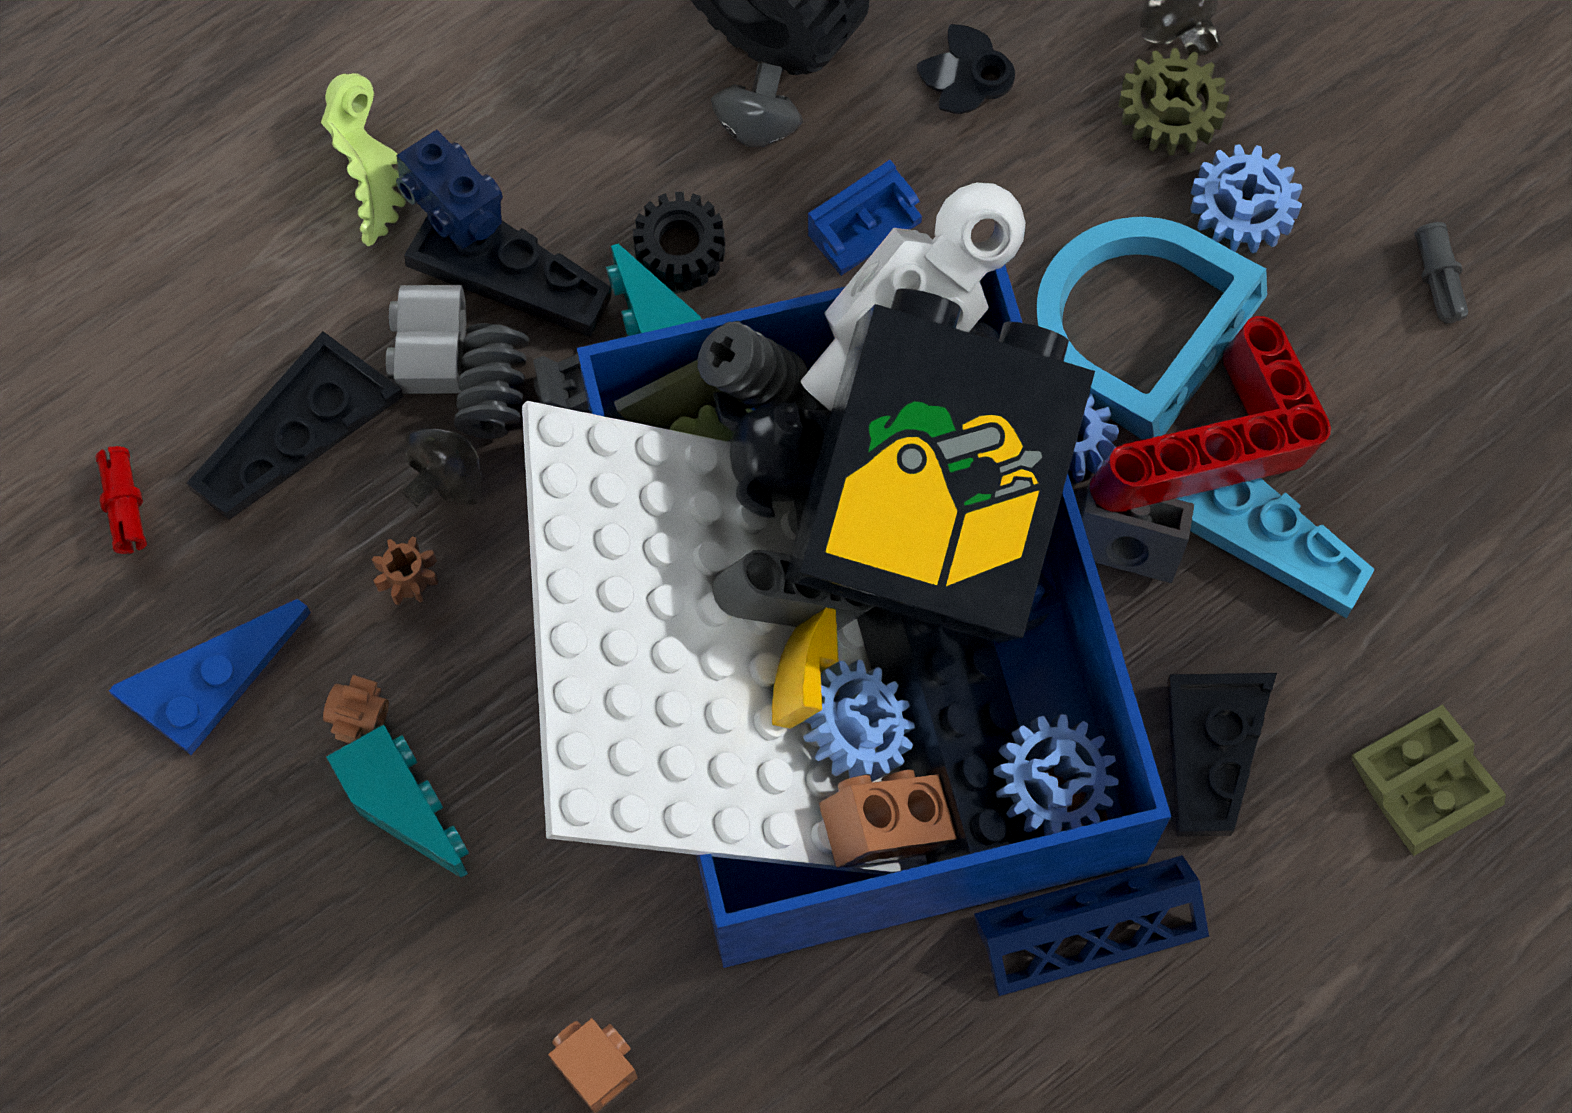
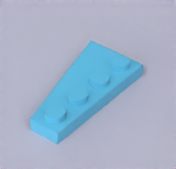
M1261 478L1176 498L1194 504L1191 532L1345 618L1348 617L1375 570L1324 525L1317 527L1299 511L1301 505L1286 492L1281 496Z

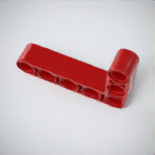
M1265 316L1250 318L1223 351L1222 359L1224 366L1249 416L1116 447L1090 481L1091 496L1099 506L1111 512L1127 511L1296 470L1306 464L1330 436L1331 426L1284 330L1277 322Z

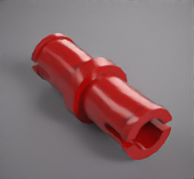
M113 446L108 447L110 459H107L106 451L103 449L95 457L103 488L99 501L102 511L108 515L113 551L119 554L134 553L132 541H135L136 549L139 551L147 545L139 511L143 498L140 489L134 485L129 450L125 447Z

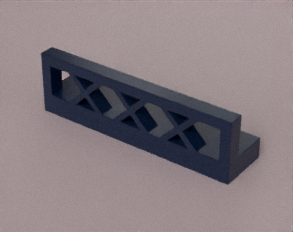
M1183 855L974 913L978 933L988 952L994 985L999 996L1209 937L1200 880ZM1189 903L1192 923L1171 929L1160 924L1170 908ZM1132 920L1141 925L1131 940L1116 943L1107 938L1117 923ZM1078 934L1088 940L1079 955L1064 958L1054 953L1064 938ZM1024 949L1036 955L1026 970L1006 975L1002 959L1003 955Z

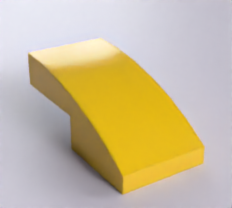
M826 607L795 627L780 658L773 687L772 725L791 729L822 710L821 672L839 661L836 609Z

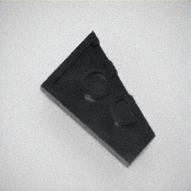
M1277 673L1169 675L1167 687L1177 837L1231 836L1233 834Z

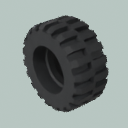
M691 0L697 10L702 11L707 16V22L715 30L719 29L727 37V41L734 47H740L748 53V57L758 63L763 61L767 64L782 67V71L786 70L789 75H806L817 72L826 66L862 24L869 9V0Z

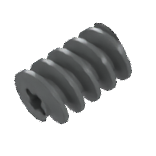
M740 321L727 322L718 327L705 339L699 351L697 367L701 378L708 385L717 387L722 392L729 393L733 398L740 399L743 403L752 405L755 409L778 406L782 403H796L804 397L806 389L800 382L808 372L804 360L795 352L777 344L772 339L766 338L763 334L754 331L749 326L743 325Z
M474 324L465 330L468 334L463 342V350L466 354L461 359V369L464 373L459 376V389L462 392L457 395L456 407L459 409V412L455 414L454 426L459 431L478 438H501L508 433V430L505 429L506 425H515L520 422L521 414L508 406H517L522 403L523 394L511 387H519L524 384L525 375L514 368H521L526 365L527 356L517 350L528 346L529 337L522 332L512 330L503 325Z

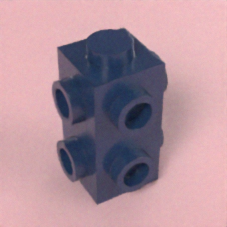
M437 129L396 155L399 174L396 184L400 193L410 204L414 205L417 203L427 213L431 225L440 236H449L463 250L476 240L488 238L502 224L501 200L503 195L498 184L491 176L487 174L482 176L471 165L465 150L456 142L451 144Z

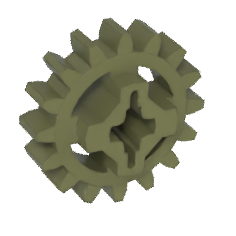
M1173 48L1170 58L1163 59L1157 50L1152 51L1150 65L1138 59L1135 62L1133 74L1126 73L1124 77L1123 91L1120 92L1118 107L1124 109L1121 119L1122 124H1135L1132 138L1135 141L1144 136L1150 138L1149 150L1154 151L1160 143L1167 144L1169 155H1174L1177 145L1183 144L1189 153L1194 152L1198 141L1197 138L1209 144L1212 141L1214 129L1221 130L1226 115L1223 112H1226L1229 102V96L1222 94L1226 83L1225 79L1211 78L1215 65L1212 62L1205 64L1203 67L1197 65L1198 53L1193 52L1187 60L1180 59L1178 48ZM1142 91L1146 93L1145 101L1149 104V107L1146 109L1141 100ZM1200 94H1202L1205 101V112L1201 110L1203 103L1198 99Z

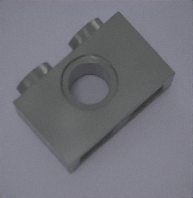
M1089 483L1080 509V515L1095 563L1172 583L1189 541L1194 504L1172 499L1127 511L1111 512L1103 509L1095 502L1091 496Z

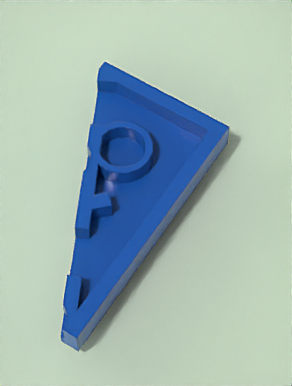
M295 599L114 684L109 692L131 711L188 754L192 755L311 612L307 605Z

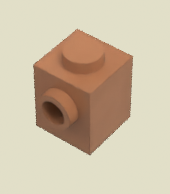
M593 1018L583 1026L578 1021H575L562 1030L552 1041L556 1048L548 1054L551 1061L593 1113L601 1110L638 1078L635 1069L624 1057L631 1050L610 1023L601 1029Z

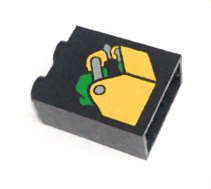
M906 288L895 290L891 308L874 304L856 322L784 580L996 643L1021 639L1024 637L1095 371L1064 362L1069 340L1057 332L1027 323L1005 322L1002 326L999 341H995L956 329L961 312V307L957 303L925 291Z

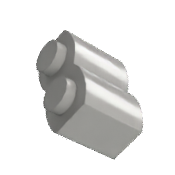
M400 285L398 301L390 302L389 326L391 332H397L395 347H388L386 351V373L388 378H394L396 385L401 388L403 394L462 392L459 389V376L464 373L461 369V359L464 356L463 342L466 336L467 317L466 298L462 285Z

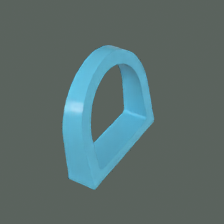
M1129 217L1094 226L1072 239L1058 252L1047 267L1039 287L1037 319L1038 326L1057 332L1068 339L1063 329V312L1066 300L1076 282L1096 265L1125 255H1150L1167 259L1186 268L1223 292L1221 298L1148 394L1140 392L1085 359L1069 341L1064 362L1095 371L1089 396L1092 394L1094 398L1093 408L1099 410L1109 407L1111 420L1144 440L1166 434L1222 358L1223 351L1267 297L1266 268L1186 225L1161 218Z

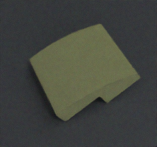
M697 359L614 401L617 412L629 422L670 430L671 425L682 416L695 419L698 418L699 410L703 406L711 405L715 408L716 402L713 393L722 391L717 387L708 385L701 378L697 367ZM736 399L745 409L754 408L752 405L745 404L740 399Z
M1443 704L1352 755V761L1372 797L1413 856L1505 805L1506 794L1473 755L1474 742Z

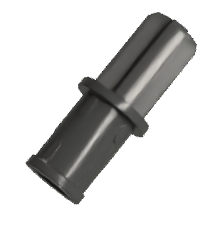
M1433 222L1419 227L1417 232H1414L1425 269L1421 277L1423 282L1430 285L1438 318L1445 324H1451L1465 319L1468 315V308L1459 279L1463 269L1461 263L1455 261L1446 224L1443 222Z

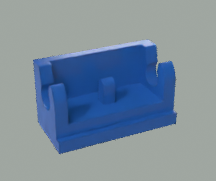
M888 160L809 212L808 236L840 276L869 258L893 228L911 230L920 224L922 216L914 206L920 201L910 185L896 170L893 162Z

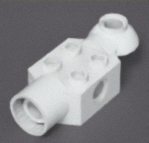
M976 182L959 188L944 201L936 217L935 238L933 240L928 234L919 233L917 230L893 228L825 311L824 314L835 339L801 379L800 382L804 388L827 409L832 411L856 322L874 304L891 308L895 290L906 288L925 291L957 303L961 307V312L956 329L969 332L989 308L980 280L987 272L1002 268L1014 258L1024 240L1026 222L1021 205L1014 196L996 184ZM983 219H993L995 228L992 236L984 242L973 243L971 231L974 225Z

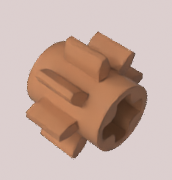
M413 536L408 541V544H396L392 539L387 540L389 549L383 557L374 556L372 558L375 568L380 572H384L373 580L378 591H385L391 587V596L396 605L402 602L403 597H415L417 601L422 602V592L427 587V584L438 585L439 582L436 573L427 569L437 562L433 550L420 554L419 544L416 537ZM407 565L413 573L403 577L398 569Z
M353 675L349 686L336 683L332 687L325 703L323 720L333 724L331 733L335 734V739L351 743L362 737L363 734L366 735L384 725L388 713L389 700L379 697L381 688L377 687L378 682Z

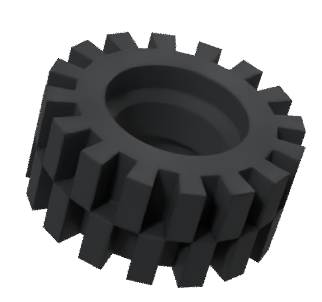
M675 192L676 201L669 202L665 193L658 196L659 205L657 207L649 201L644 206L645 216L639 213L635 220L636 229L633 228V240L636 260L660 281H666V286L671 291H675L676 283H683L684 291L693 290L692 281L697 279L700 286L708 283V273L710 272L715 276L720 270L719 261L724 262L725 233L723 220L719 213L715 215V208L709 201L704 206L701 205V196L692 193L690 201H685L684 192ZM673 228H688L697 234L699 238L698 246L693 252L686 255H670L660 245L663 234Z

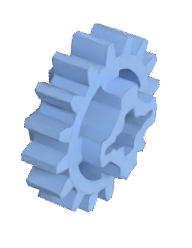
M1240 144L1235 145L1232 157H1228L1223 151L1218 150L1215 153L1213 165L1203 162L1198 174L1199 178L1194 179L1191 194L1195 196L1190 207L1191 213L1202 214L1198 222V229L1201 231L1212 227L1215 230L1212 240L1219 243L1224 237L1229 239L1230 250L1234 252L1237 251L1241 242L1247 243L1252 253H1257L1261 240H1264L1271 247L1276 246L1280 233L1289 235L1295 222L1293 219H1297L1302 203L1297 201L1302 191V185L1290 183L1295 172L1292 166L1284 169L1278 168L1277 165L1281 156L1278 153L1272 155L1268 160L1262 158V147L1258 145L1254 148L1252 155H1246ZM1242 197H1247L1250 201L1242 199Z
M842 660L821 672L822 710L804 721L811 724L812 730L803 737L805 742L816 741L820 749L815 755L818 762L827 757L833 761V775L838 776L848 770L850 778L870 775L873 782L904 763L902 754L911 750L913 744L903 735L915 727L913 722L903 719L902 712L910 706L909 702L904 700L897 701L894 696L899 685L895 681L887 685L881 682L882 669L879 667L866 673L863 660H857L849 666ZM839 690V695L835 697L836 692Z
M1061 714L1052 720L1051 725H1049L1044 716H1040L1031 721V730L1022 725L1012 732L1017 744L1008 742L1000 747L998 752L1009 761L994 768L993 774L1006 778L1007 783L1006 786L996 792L997 798L1011 797L1014 804L1006 813L1009 818L1021 813L1027 817L1024 823V831L1029 833L1042 824L1044 825V835L1046 836L1058 833L1062 828L1063 831L1081 827V823L1085 826L1099 823L1101 820L1095 809L1103 811L1112 807L1113 801L1104 794V790L1118 785V779L1106 775L1105 768L1116 762L1115 756L1100 755L1098 749L1105 741L1102 735L1092 740L1085 737L1088 723L1085 721L1069 729L1067 715ZM1045 741V746L1040 749V759L1025 760L1035 744ZM1054 767V774L1058 777H1063V780L1068 782L1058 786L1057 778L1049 776L1045 771ZM1028 791H1029V792L1031 793V795L1035 798V800L1037 801V803L1032 799V797L1029 795ZM1086 793L1082 803L1074 811L1067 812V807L1072 805L1073 794Z

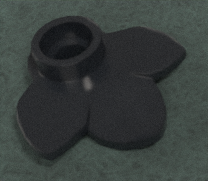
M950 24L948 27L949 52L927 58L917 64V72L923 82L933 90L942 92L939 100V109L953 114L971 112L976 110L985 99H997L1006 95L1013 87L1015 80L1013 64L1003 53L993 49L988 35L980 30L959 24ZM985 74H994L998 77V79L994 81H989L983 79L982 76Z

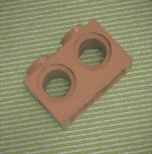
M903 770L883 777L880 782H872L870 775H861L838 783L839 792L819 802L836 868L924 856L956 840V832L939 774L915 777L914 770Z

